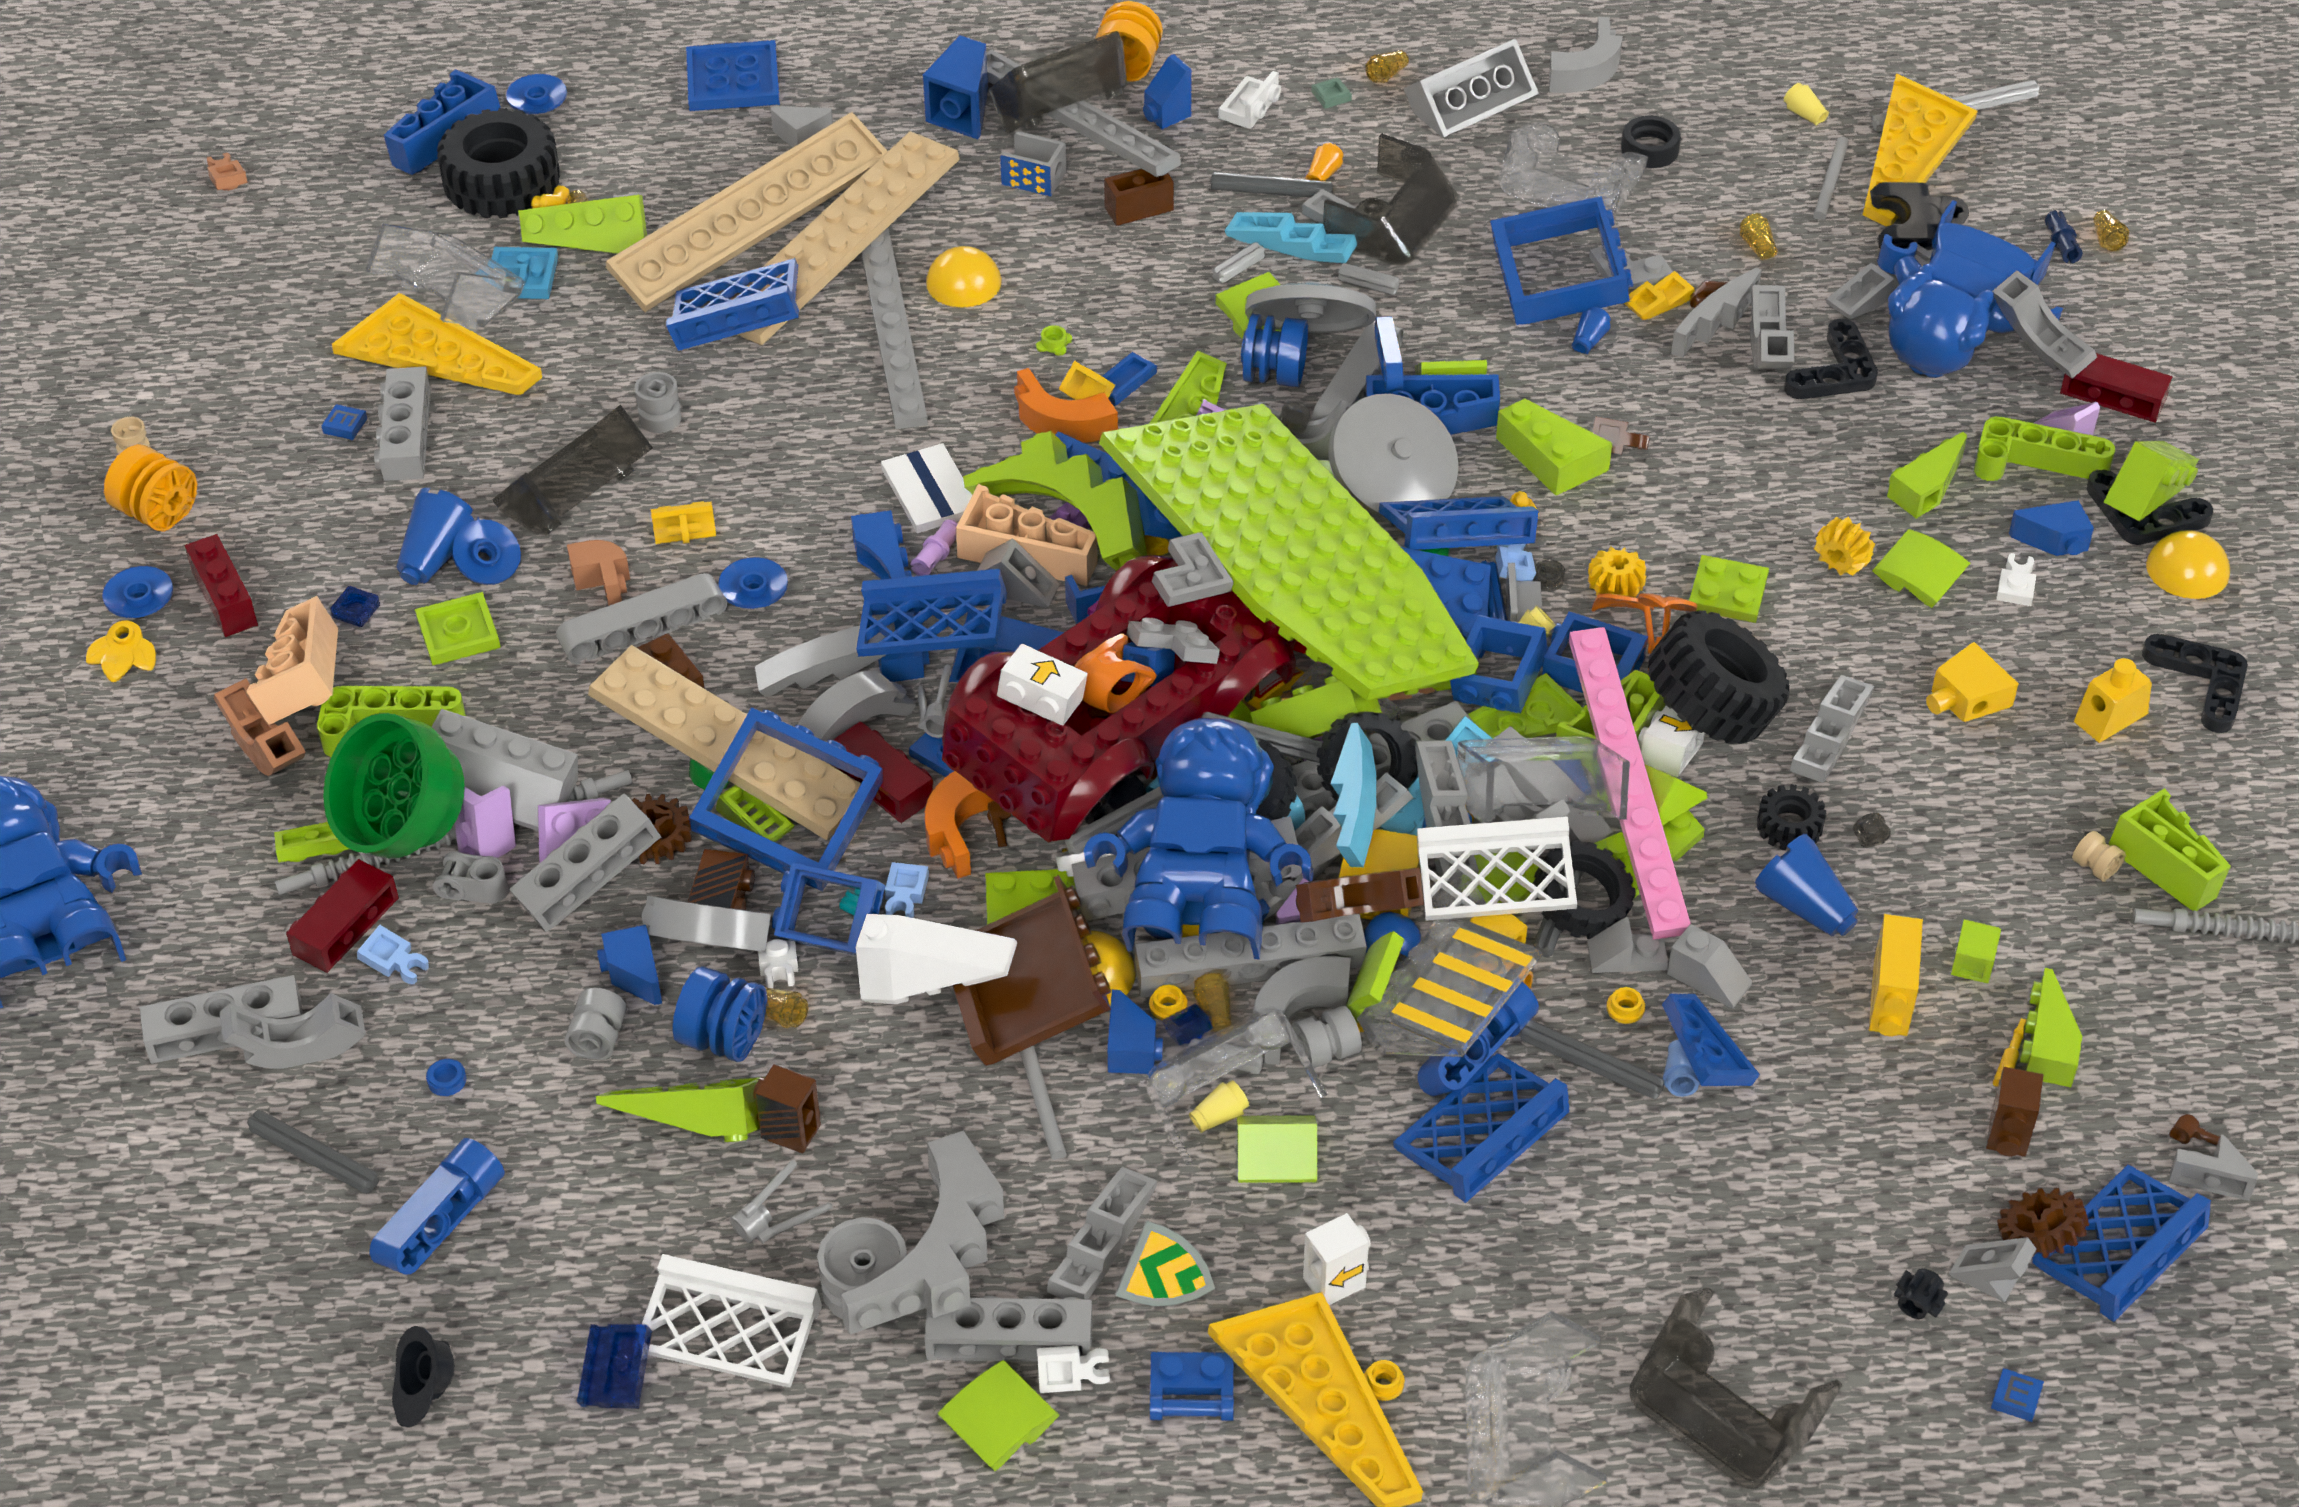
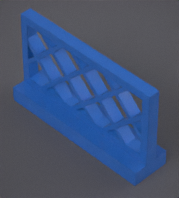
M796 258L676 291L673 317L667 318L666 327L677 350L691 348L799 318V308L795 302L799 268ZM767 284L770 285V286H769L768 288H766L764 291H760V290H761L762 288H764ZM740 293L736 298H734L733 300H731V298H732L735 294ZM695 298V299H694L693 301H691L690 303H686V302H685L686 300H690V299ZM707 301H710L704 308H700Z
M1504 496L1379 502V513L1405 534L1404 546L1409 549L1535 543L1539 511L1533 506L1517 507Z
M1000 569L868 580L862 583L861 592L864 603L856 648L859 657L998 645L1002 604H1006L1007 591ZM990 605L982 612L975 608V606ZM955 608L947 615L940 611L941 609ZM921 611L913 618L906 614V612ZM968 612L974 618L963 626L956 622L957 619ZM886 614L878 621L872 617V615ZM932 615L939 619L938 622L928 629L921 625ZM899 618L904 624L892 632L887 626ZM982 623L989 627V633H972ZM948 626L955 631L948 637L937 636L938 633ZM913 629L920 633L913 640L902 639ZM879 632L885 636L879 643H868V640Z
M1497 1052L1462 1088L1448 1094L1393 1141L1394 1148L1411 1161L1453 1186V1194L1466 1203L1570 1112L1568 1085L1556 1078L1548 1083ZM1497 1068H1500L1511 1075L1512 1080L1488 1082V1076ZM1534 1089L1539 1092L1533 1098L1518 1099L1517 1090ZM1513 1091V1100L1490 1101V1092ZM1468 1093H1485L1486 1102L1463 1104L1462 1098ZM1515 1111V1114L1507 1121L1492 1122L1491 1113ZM1487 1113V1122L1464 1124V1115ZM1459 1115L1460 1124L1436 1126V1121L1441 1116ZM1489 1134L1481 1143L1466 1144L1465 1135ZM1461 1136V1145L1438 1147L1437 1137ZM1416 1138H1433V1147L1415 1148L1410 1143ZM1462 1156V1160L1451 1170L1439 1163V1158Z
M2128 1164L2084 1207L2089 1221V1226L2085 1228L2086 1230H2096L2098 1240L2078 1241L2077 1246H2063L2064 1253L2072 1254L2074 1264L2058 1265L2051 1261L2049 1258L2054 1253H2058L2056 1250L2049 1253L2048 1258H2043L2042 1254L2037 1252L2032 1258V1263L2046 1274L2099 1304L2100 1313L2112 1322H2115L2209 1227L2211 1200L2198 1193L2190 1199ZM2131 1180L2144 1188L2145 1193L2123 1195L2121 1187ZM2170 1203L2179 1209L2175 1213L2157 1214L2155 1204ZM2148 1204L2150 1215L2128 1216L2126 1206ZM2119 1206L2122 1217L2099 1218L2098 1210L2101 1207ZM2153 1226L2155 1233L2149 1237H2133L2131 1227ZM2124 1228L2127 1238L2104 1239L2102 1229ZM2130 1250L2131 1257L2128 1260L2109 1261L2107 1251ZM2101 1252L2103 1262L2080 1263L2078 1253ZM2106 1273L2107 1281L2100 1288H2097L2085 1281L2083 1274Z

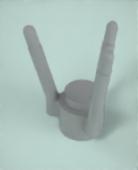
M949 664L944 666L937 699L934 703L927 707L925 688L923 686L918 687L920 711L918 727L924 729L928 735L936 738L943 737L945 714L948 703L945 702V695L951 670Z
M790 1161L750 1203L730 1217L733 1229L747 1243H751L757 1238L764 1244L772 1236L832 1209V1204L828 1202L772 1227L768 1226L772 1216L762 1203L796 1168V1161Z

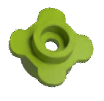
M1051 325L1045 327L1041 332V341L1036 343V349L1039 352L1048 351L1057 356L1064 355L1067 352V344L1072 342V335L1067 333L1061 326Z

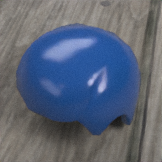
M1383 912L1373 917L1364 930L1367 946L1366 953L1375 941L1385 934L1394 931L1405 939L1394 967L1412 961L1421 947V933L1417 925L1404 915L1394 912Z

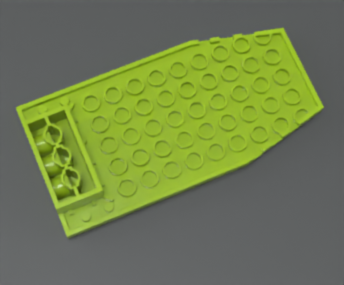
M1264 404L1102 432L1099 444L1181 535L1187 536L1200 532L1203 533L1234 581L1231 590L1250 611L1264 623L1271 620L1279 626L1278 634L1286 640L1296 639L1307 648L1305 654L1315 662L1319 661L1330 665L1333 668L1331 674L1365 700L1475 674L1479 662L1423 570Z

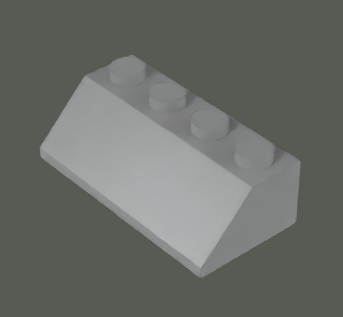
M1516 38L1403 88L1413 113L1442 138L1539 94Z
M441 709L432 725V728L442 737L447 748L458 758L463 770L466 788L479 796H483L501 786H505L510 790L513 823L539 831L538 805L567 802L578 780V754L444 709Z

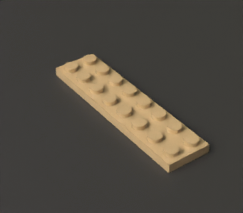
M633 645L589 686L588 695L713 772L716 771L747 716L744 712ZM756 730L728 780L825 840H828L835 833L861 783L830 764Z

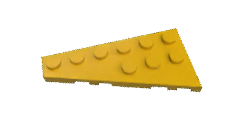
M1896 73L1862 215L1886 227L1894 224L1898 216L1889 210L1875 208L1871 202L1870 191L1876 185L1883 182L1926 183L1975 121L1978 110Z
M398 293L332 343L333 353L395 368L426 366L427 373L430 376L515 395L523 394L542 379L541 368L402 293Z
M1322 1292L1209 1324L1208 1335L1376 1507H1403L1422 1500L1423 1490Z

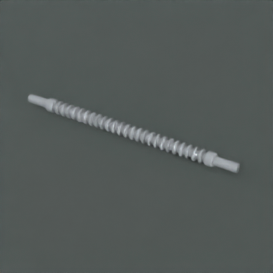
M626 770L598 780H593L592 778L581 780L579 786L575 784L567 802L582 799H598V794L632 784L630 772ZM455 823L442 839L430 846L419 848L415 851L416 855H420L422 849L430 852V847L432 846L440 849L442 843L450 846L452 840L457 841ZM359 852L358 856H354L353 853H350L348 859L340 856L339 861L335 863L333 860H329L328 865L325 866L323 863L314 864L310 867L311 870L277 880L275 885L279 895L313 884L321 887L329 884V879L333 878L334 881H337L341 873L348 870L358 859L379 868L381 862L389 865L391 859L399 862L400 858H383Z
M2135 908L2133 913V923L2171 927L2172 931L2185 932L2186 929H2190L2191 933H2196L2199 929L2203 935L2207 934L2208 931H2212L2214 936H2217L2219 932H2223L2224 937L2234 933L2235 938H2239L2241 934H2244L2246 939H2250L2254 935L2257 940H2261L2265 936L2269 942L2274 938H2278L2279 943L2288 939L2290 944H2294L2296 940H2299V926H2297L2296 921H2292L2290 925H2287L2285 920H2281L2279 924H2276L2274 919H2269L2268 923H2266L2262 917L2258 918L2257 921H2253L2251 916H2248L2246 920H2242L2241 915L2231 919L2230 914H2226L2224 918H2221L2219 913H2215L2213 917H2210L2208 912H2204L2200 916L2197 911L2188 914L2186 909H2174L2173 912Z

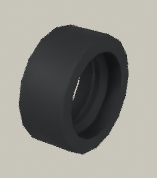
M1648 115L1634 118L1625 124L1623 129L1622 155L1628 162L1638 167L1650 169L1668 166L1677 159L1679 154L1680 130L1672 121L1664 117ZM1653 137L1661 139L1666 144L1648 146L1637 142L1636 139Z

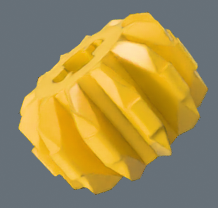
M1835 517L1817 533L1818 536L1815 538L1816 545L1814 550L1820 554L1819 561L1826 562L1828 570L1836 569L1840 576L1846 572L1853 576L1863 567H1866L1872 559L1875 543L1869 539L1871 532L1863 531L1861 522L1853 524L1849 517L1844 520Z
M1610 546L1607 552L1598 550L1597 555L1591 559L1588 567L1589 588L1595 589L1596 596L1599 594H1619L1636 598L1646 583L1645 561L1638 558V552L1628 553L1625 547L1621 550H1615Z

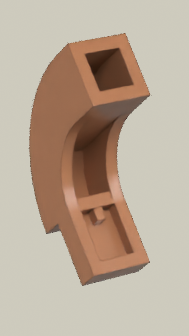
M245 678L215 693L214 700L231 727L230 733L237 744L260 772L270 776L303 759L306 751L288 721L279 726L275 722L268 725L246 692L250 683Z

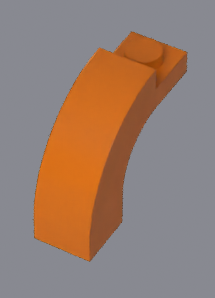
M1029 368L1017 371V386L1014 387V393L1019 403V418L1035 433L1051 431L1056 434L1059 431L1083 443L1100 441L1102 432L1118 430V412L1104 392L1079 400L1059 399L1048 394L1042 388Z
M954 771L940 781L928 798L925 807V830L930 857L940 855L944 867H952L957 879L971 875L970 852L958 829L969 817L988 810V803L994 800L977 790L972 783Z

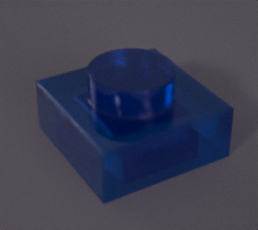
M348 586L330 607L332 618L362 628L378 609L380 601L376 594Z
M1196 1003L1162 1020L1167 1033L1179 1046L1189 1044L1194 1038L1201 1039L1204 1033L1213 1029L1209 1016Z

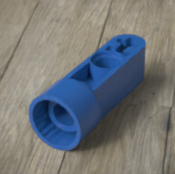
M1500 975V977L1513 982L1506 992L1490 985L1477 998V1001L1494 1008L1487 1017L1471 1012L1458 1026L1473 1032L1468 1041L1464 1043L1448 1037L1420 1067L1418 1083L1426 1094L1438 1096L1462 1088L1508 1037H1514L1520 1033L1539 1010L1538 1001L1526 984L1513 976Z
M470 1138L462 1139L440 1163L432 1175L374 1236L369 1249L372 1261L405 1275L415 1272L476 1204L482 1201L504 1177V1168L497 1157L481 1143Z

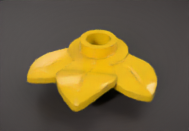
M124 620L113 624L106 636L95 640L89 646L86 654V663L91 665L101 664L105 676L111 682H117L128 672L132 665L141 670H153L156 663V651L153 644L143 638L142 631L135 622ZM129 633V635L126 638H119L121 635Z

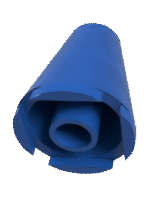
M426 487L418 492L396 566L400 572V577L405 582L412 585H418L419 582L427 583L453 556L452 545L458 531L469 522L475 521L471 516L473 508L452 493L441 489L437 494L428 493L430 488Z
M1803 834L1787 845L1790 849L1781 857L1777 854L1765 866L1755 881L1757 884L1755 887L1763 895L1828 935L1834 936L1839 933L1841 936H1844L1857 924L1858 920L1855 916L1858 913V909L1813 839L1807 834Z

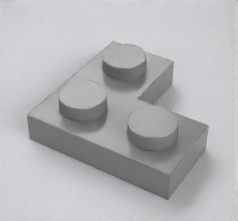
M1603 246L1590 249L1589 258L1602 277H1612ZM1625 252L1627 267H1624V270L1630 269L1634 286L1633 288H1628L1629 293L1646 281L1654 286L1673 272L1661 254L1631 261Z
M1202 532L1170 539L1168 551L1178 566L1156 571L1152 579V583L1167 607L1231 592L1234 581Z
M1143 618L1142 622L1129 621L1126 635L1137 646L1172 649L1183 661L1217 664L1220 650L1209 640L1207 635L1197 628L1195 623L1177 621L1176 625L1164 624L1161 620L1155 618Z

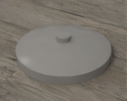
M1307 281L1268 287L1251 293L1246 298L1245 315L1250 319L1252 313L1260 314L1262 326H1265L1268 315L1274 316L1277 330H1281L1285 318L1288 317L1308 320V333H1337L1360 329L1372 324L1376 319V303L1371 297L1354 290Z
M1395 394L1371 395L1350 406L1338 419L1332 430L1329 441V462L1333 476L1368 511L1370 516L1390 522L1379 513V502L1448 499L1451 495L1458 476L1456 447L1449 431L1441 420L1419 402Z

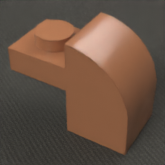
M588 540L567 544L576 590L603 585L608 606L621 602V594L627 593L625 581L630 580L625 552L618 545L605 540Z

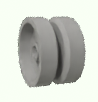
M862 1217L842 1222L832 1228L823 1238L817 1254L820 1283L824 1303L834 1315L843 1319L841 1294L872 1281L894 1267L907 1255L904 1238L895 1227L880 1219Z

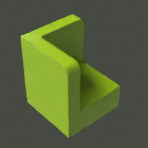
M1964 919L1951 975L1988 984L1995 961L2001 929Z

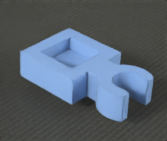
M1526 544L1497 545L1498 551L1495 559L1499 577L1506 579L1508 563H1515L1516 581H1533L1536 570L1532 552L1523 551Z
M892 862L885 887V899L888 900L885 905L886 915H893L896 911L903 910L906 917L914 918L913 903L922 904L929 878L928 866Z
M381 925L376 928L357 951L358 960L387 977L396 970L400 972L402 980L409 984L417 982V975L411 972L410 968L419 967L425 971L429 968L428 959L424 955L419 953L409 954L411 951L410 942Z

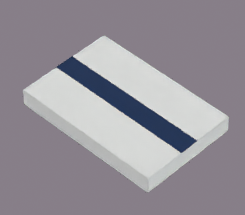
M943 443L881 461V469L916 533L940 527L945 520H953L955 522L960 520L972 494L964 488L963 477Z

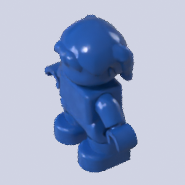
M1952 201L1941 216L1932 240V253L1929 264L1922 266L1914 258L1918 247L1917 242H1912L1909 244L1908 249H1903L1893 245L1892 237L1885 234L1877 262L1882 270L1896 275L1899 283L1898 287L1888 297L1890 314L1889 340L1899 360L1909 365L1918 374H1924L1930 378H1938L1964 368L1971 361L1975 352L1974 348L1981 345L1985 340L1988 330L1997 333L2015 331L1999 308L1992 291L2015 271H2019L2039 286L2046 275L2056 245L2055 242L2051 241L2037 261L2019 247L2003 239L1972 227L1951 223L1957 204L1956 201ZM2056 306L2050 310L2059 320L2063 308Z
M1198 718L1180 724L1172 730L1160 749L1155 764L1163 798L1159 800L1157 808L1137 811L1117 831L1118 837L1110 833H1099L1091 837L1084 848L1085 862L1087 868L1095 867L1097 860L1102 855L1114 854L1116 858L1112 863L1115 872L1121 878L1128 867L1127 854L1129 852L1136 854L1150 846V850L1141 863L1135 881V889L1131 893L1124 911L1122 936L1127 951L1133 952L1137 927H1152L1171 933L1175 944H1181L1183 924L1200 925L1198 940L1200 945L1205 946L1208 933L1231 932L1242 935L1250 941L1254 959L1260 960L1263 924L1261 906L1256 897L1249 870L1250 850L1265 862H1270L1272 881L1276 887L1283 882L1281 870L1285 866L1292 864L1299 865L1302 868L1303 878L1311 882L1313 880L1311 858L1307 850L1302 846L1293 843L1287 844L1268 818L1256 813L1259 803L1263 801L1269 788L1274 765L1268 753L1259 746L1253 734L1242 725L1227 719Z
M0 776V978L36 967L40 968L42 975L48 974L45 964L63 958L66 966L72 964L69 957L70 954L108 937L111 938L120 961H125L126 957L111 917L98 904L86 885L74 874L91 877L99 875L105 890L113 893L116 888L112 876L114 872L125 869L131 871L134 876L142 875L136 852L125 844H113L101 850L78 839L60 841V826L56 807L45 800L40 791L31 783L12 776Z

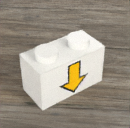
M1021 644L1001 669L997 696L1063 726L1083 700L1088 673Z
M1666 705L1662 711L1657 710L1649 728L1644 726L1639 734L1638 744L1641 748L1644 764L1678 777L1700 749L1705 733H1700L1693 729V725L1687 721H1682L1677 716V713Z
M1348 1213L1305 1233L1303 1279L1314 1294L1323 1293L1328 1305L1366 1287V1276L1369 1270L1368 1248L1371 1246V1242L1363 1226H1356Z

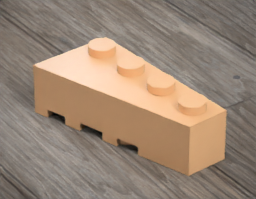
M980 484L977 485L956 526L957 558L981 563L987 552L1013 538L1057 580L1065 581V576L1072 575L1076 584L1087 586L1098 564L1097 537L1093 531L1062 518H1057L1056 520L1044 516L1043 510L1033 506L1029 510L1015 504L1014 498L1004 494L1000 497L989 493V488Z
M317 596L285 611L274 634L276 641L271 646H268L265 652L268 662L266 666L261 665L258 667L255 673L258 682L257 684H250L246 691L268 725L308 706H319L326 702L333 694L338 627Z

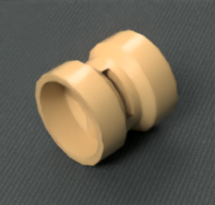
M124 417L112 425L111 433L114 442L117 443L116 450L118 455L126 448L137 444L146 445L151 448L146 437L145 425L140 418Z
M2091 831L2079 842L2073 852L2072 859L2082 867L2089 866L2093 871V875L2105 882L2122 866L2126 852L2115 845L2110 846L2106 844L2105 837L2096 831Z

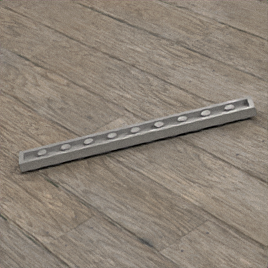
M990 50L986 52L988 82L1156 177L1165 175L1170 170L1181 165L1179 153L996 51Z
M886 228L861 252L889 400L895 429L928 425L927 413L889 228Z

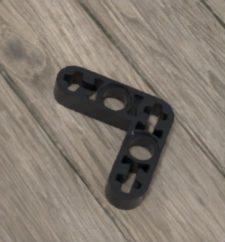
M1835 319L1830 322L1827 331V341L1838 364L1790 371L1785 377L1784 391L1788 396L1795 399H1808L1867 391L1875 386L1878 370L1854 322L1847 319ZM1843 335H1847L1846 341H1844ZM1855 353L1860 357L1851 358L1845 356L1844 354ZM1832 378L1837 380L1838 383H1827L1823 379Z
M2105 469L2095 470L2089 476L2087 484L2088 494L2121 538L2130 544L2142 545L2158 541L2178 531H2196L2207 527L2211 522L2213 506L2202 498H2189L2159 506L2142 520L2138 521L2104 503L2117 477L2114 472ZM2169 519L2174 525H2164L2158 520Z
M2153 634L2147 637L2142 650V656L2146 662L2157 667L2210 679L2201 722L2205 728L2215 733H2224L2231 730L2237 716L2248 667L2245 657L2234 651L2164 634ZM2156 648L2163 649V651L2157 652ZM2175 652H2179L2178 657L2174 656ZM2196 656L2203 662L2199 664L2192 663L2186 657ZM2211 660L2215 661L2214 666L2210 665ZM2227 665L2233 666V670L2227 669ZM2220 688L2226 689L2233 695L2229 697L2222 696L2215 690ZM2217 707L2224 708L2222 719L2215 717Z

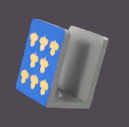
M1017 131L1014 134L1015 155L1003 152L1000 156L1001 184L1052 196L1067 172L1066 142Z

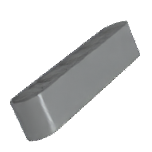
M1375 321L1366 326L1315 405L1311 421L1328 416L1341 400L1353 405L1355 402L1365 398L1366 375H1382L1375 344ZM1394 326L1400 349L1404 337V329Z
M706 573L698 574L569 619L558 627L556 637L569 661L574 665L581 664L580 661L587 659L590 661L614 652L613 649L619 647L624 649L646 641L645 638L652 636L655 638L679 629L678 626L685 625L686 627L711 618L710 615L717 613V615H720L727 608V600L713 576Z

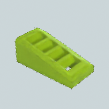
M736 785L722 793L717 800L716 810L724 818L773 842H777L794 829L795 825L781 812ZM745 800L747 804L740 808L738 804ZM756 808L758 811L749 817L747 813ZM764 815L768 817L762 824L758 825L756 823ZM774 823L780 826L769 835L765 832Z

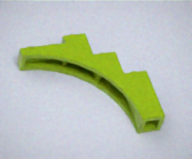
M1051 431L1038 433L1032 438L1022 441V454L1009 456L1004 461L988 467L978 468L975 472L963 476L964 488L972 495L977 485L980 484L989 488V493L997 497L1002 494L1029 493L1050 496L1071 504L1087 518L1097 537L1102 559L1115 571L1133 558L1147 556L1137 491L1123 477L1109 479L1103 483L1101 467L1087 454L1076 455L1068 459L1066 445Z

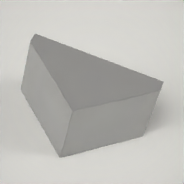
M771 106L770 109L773 132L792 148L833 124L832 108Z

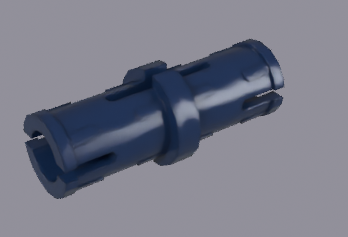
M2057 210L2049 212L2044 221L2052 234L2050 239L2056 243L2055 247L2059 249L2065 263H2068L2069 260L2070 263L2079 261L2083 252L2076 241L2077 234L2075 229L2068 225L2062 211L2059 210L2058 213Z

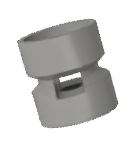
M651 372L640 377L634 385L640 425L643 429L654 433H664L673 430L680 424L682 419L677 381L673 376L664 372Z
M589 988L582 991L578 997L573 1018L570 1021L564 1038L565 1045L569 1051L581 1058L605 1060L611 1057L618 1038V1031L622 1026L627 1011L624 1000L616 993L602 988Z
M1344 1005L1324 1011L1320 1020L1315 1016H1310L1295 1021L1292 1024L1295 1048L1307 1069L1311 1070L1330 1063L1333 1055L1337 1059H1343L1361 1051L1362 1043L1357 1023L1351 1011Z

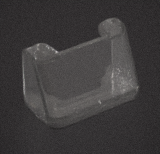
M1534 121L1510 132L1499 176L1500 187L1510 196L1547 208L1602 196L1606 210L1612 209L1613 217H1615L1642 178L1648 161V156L1635 152H1626L1621 154L1615 162L1611 163L1608 170L1558 154L1560 137L1555 128Z

